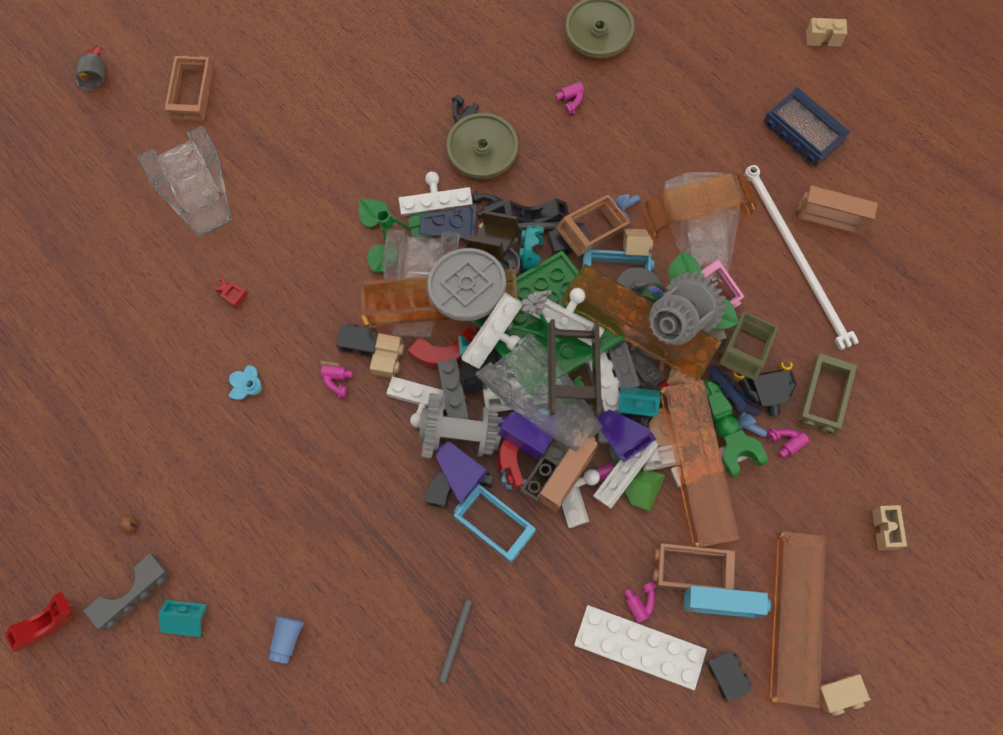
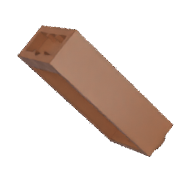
M186 55L174 57L164 109L169 119L205 120L214 69L209 57H189ZM184 70L204 71L198 105L177 104Z
M811 185L808 192H804L802 201H799L796 211H799L798 219L863 235L875 219L878 203Z
M608 194L563 217L556 226V229L579 257L622 233L624 228L631 222ZM601 210L614 229L589 241L575 222Z
M580 432L541 491L540 502L553 511L557 512L594 456L598 443L595 442L596 439L589 434L584 435Z
M662 543L658 546V549H655L654 561H657V569L653 571V582H656L658 588L686 590L690 586L734 590L735 551ZM664 553L723 558L722 587L663 581Z

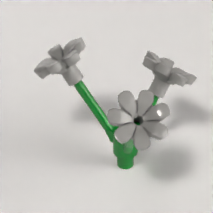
M551 290L535 292V296L532 293L527 299L521 301V304L524 306L522 310L525 313L530 312L531 314L539 315L544 324L541 331L513 325L512 322L507 329H515L547 338L548 322L542 312L545 308L544 303L547 302V299H551ZM555 337V344L561 340L559 337Z

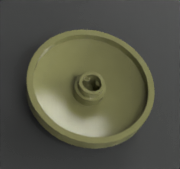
M582 0L574 5L567 15L566 36L572 47L581 54L593 58H608L621 53L630 44L634 33V19L628 8L617 0Z
M475 113L460 119L452 127L447 137V154L450 162L460 173L471 178L489 179L499 176L512 166L517 157L518 138L514 128L505 119L495 114Z

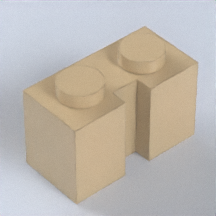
M811 18L806 30L807 45L821 46L822 42H826L827 46L841 47L847 35L846 19Z
M624 228L622 247L626 255L649 256V250L653 248V239H651L646 229Z
M378 333L375 353L370 365L372 375L392 378V376L395 377L396 373H399L401 363L398 361L400 355L403 356L405 344L402 343L401 337Z
M879 506L872 510L874 527L879 526L880 533L876 534L878 551L899 550L907 547L901 506Z
M860 674L814 687L823 712L831 713L832 716L845 713L844 708L850 706L852 710L864 707V702L870 700Z

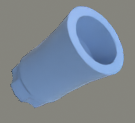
M276 616L273 639L269 649L270 660L285 664L289 662L304 622L288 617Z

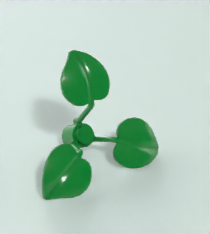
M360 199L358 210L361 222L370 228L377 226L379 223L385 242L384 246L378 244L368 251L367 261L374 273L390 269L397 260V250L394 247H388L386 230L391 229L394 222L407 230H411V235L416 239L430 237L419 235L420 217L429 213L412 215L408 220L410 226H407L395 216H391L387 205L383 201Z
M681 252L669 267V278L672 281L680 274L684 275L686 272H689L691 275L695 271L699 277L701 275V267L693 256ZM727 299L721 301V303L726 304V307L722 309L725 311V314L721 317L722 321L717 323L718 325L714 328L716 330L731 328L739 322L734 306ZM648 318V333L653 334L652 328L649 327L651 324Z

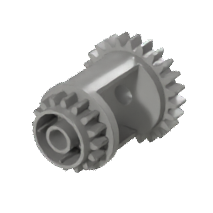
M695 271L691 275L689 272H686L684 275L680 274L670 281L671 284L666 286L667 291L663 293L664 296L654 303L650 311L649 320L651 325L649 327L652 328L653 335H656L659 341L662 340L666 344L673 345L684 344L690 341L697 333L699 335L704 331L708 333L711 328L714 329L718 325L717 323L722 321L721 317L725 314V311L722 309L726 307V304L721 303V301L725 299V296L719 295L722 289L715 288L718 284L717 282L710 283L712 277L706 280L704 279V273L698 277Z
M429 394L428 406L422 409L418 439V441L423 442L421 457L432 458L433 451H436L439 447L440 437L477 442V457H482L483 454L492 455L493 451H498L501 436L498 435L501 428L498 425L502 418L498 417L497 412H490L488 408L483 407L480 421L443 417L444 402H439L440 394Z

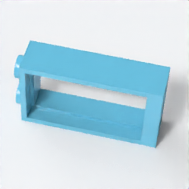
M589 250L583 254L582 277L595 292L616 293V283L590 281L591 262L644 265V269L654 271V260H651V253H649V256L626 255L625 251Z
M481 485L474 489L462 505L458 504L454 509V519L509 563L514 561L536 532V528ZM480 495L524 529V532L508 552L463 518Z
M690 586L684 590L683 611L760 618L768 615L771 609V600L768 599V593Z

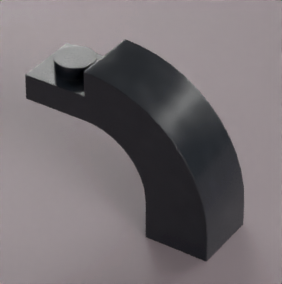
M557 198L545 204L532 207L522 206L510 200L504 203L505 215L516 216L518 223L560 222L563 217L569 215L567 203Z
M440 472L432 481L426 495V505L446 509L452 489L443 472ZM487 472L478 485L492 488L493 476H490V473Z

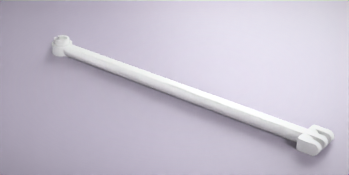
M756 165L748 166L744 176L754 185L838 337L834 341L838 349L841 351L845 349V346L848 348L852 344H858V339L854 332L847 333L759 177V168Z

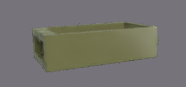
M743 311L719 364L756 381L765 364L779 327ZM740 330L766 341L759 359L733 348Z
M819 353L813 361L797 422L803 423V426L808 428L822 429V432L826 434H836L842 428L857 365ZM820 369L846 377L835 422L809 414Z

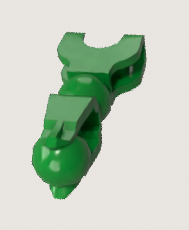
M710 380L704 381V384L697 391V396L705 407L710 424L715 426L716 434L723 439L724 453L721 463L729 477L735 478L739 475L740 467L737 459L741 456L751 458L756 466L766 465L768 458L760 441L746 436L743 430H740L739 421L732 417V407L722 394L721 388Z

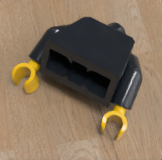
M781 362L778 370L760 373L756 381L749 377L745 378L744 375L738 376L736 372L733 375V379L739 382L742 390L753 403L762 407L767 406L769 416L780 415L779 404L789 402V397L792 396L796 386V381L791 371L793 367L791 362H788L787 368Z

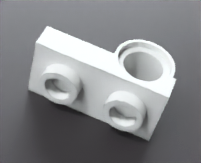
M678 444L657 447L643 465V471L682 464L683 459Z

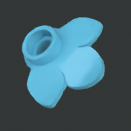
M247 365L244 372L235 371L229 376V382L233 389L228 396L234 400H242L247 395H257L262 390L261 381L258 379V371L251 365Z

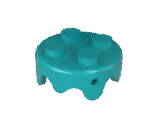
M528 225L526 230H522L519 258L524 272L535 267V264H538L541 260V257L533 251V247L543 243L544 238L538 235L544 232L543 227Z

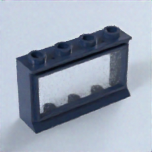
M797 86L770 112H767L763 121L767 128L773 130L781 140L787 142L795 152L802 155L814 167H817L844 143L850 133L845 126Z

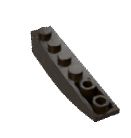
M580 399L520 491L538 502L541 491L580 432L583 434L593 420V399Z

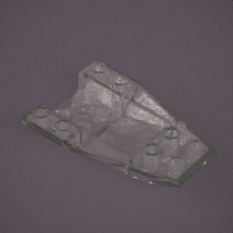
M203 125L188 132L187 135L190 140L160 155H157L155 150L151 149L137 156L152 187L198 237H202L232 222L219 155Z
M686 172L665 181L666 214L679 253L685 252L693 256L699 263L701 271L719 260L729 274L740 216L737 180L723 172ZM716 272L705 278L707 280L709 277H712L711 282H722Z
M387 229L382 265L392 336L431 338L440 312L430 300L427 288L428 276L434 264L441 257L459 249L460 233L442 232L441 238L407 237L405 230Z
M531 333L520 339L513 350L494 365L490 362L475 374L505 405L553 439L574 451H578L603 428L584 399L556 398L555 415L549 414L547 349ZM555 358L556 385L575 386L560 362Z

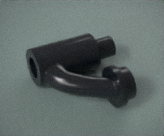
M459 95L454 96L452 102L455 124L460 119L477 113L479 105L473 103L472 106H467L460 115L459 108L463 107L464 99Z
M478 191L472 194L475 204H481L482 200L492 202L476 212L479 219L482 218L483 210L495 213L505 211L503 199L491 194H479Z

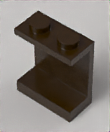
M483 210V226L476 236L467 234L464 239L466 248L483 250L494 256L497 260H502L519 232L518 219L516 216Z

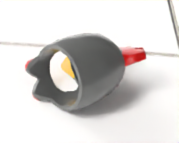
M94 45L92 49H88L86 54L81 55L77 59L75 69V85L77 88L83 87L86 92H90L93 88L103 84L106 72L104 62L100 57L101 47ZM92 75L94 78L92 82H85L79 76Z

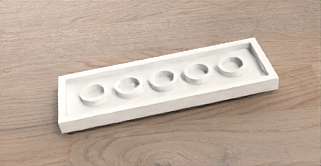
M589 605L586 607L574 646L691 690L696 688L707 650Z

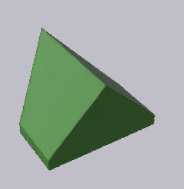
M640 470L625 489L631 505L650 512L666 476L651 470L645 472Z

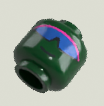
M649 283L643 287L638 296V302L644 311L650 312L654 303L664 296L665 290L658 283Z

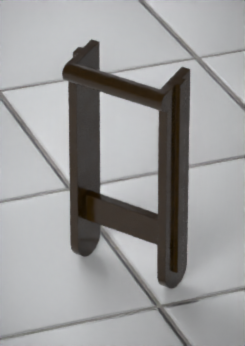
M551 319L550 323L547 324L549 414L555 415L556 398L593 399L594 417H600L602 399L599 322H594L591 331L555 329V319ZM555 337L592 339L593 386L556 385Z

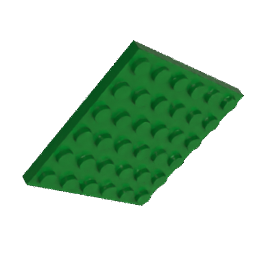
M563 251L506 283L505 293L519 301L527 299L534 292L551 290L550 300L564 308H567L570 302L569 295L571 290L581 288L585 292V299L582 303L577 304L573 313L593 323L595 321L599 322V326L604 328V332L600 337V355L627 339L628 335ZM522 305L512 320L513 325L541 331L544 327L541 319L530 313H525L522 310L524 307ZM490 314L475 320L480 329ZM506 329L505 334L520 337L522 341L520 349L512 351L501 340L496 343L494 349L530 398L548 387L547 338L515 329ZM559 337L561 340L555 344L556 382L592 360L591 345L578 338Z

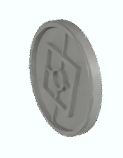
M463 248L447 253L434 264L428 276L427 288L432 304L440 313L454 320L472 321L483 318L494 310L506 292V276L500 262L491 254L479 249Z

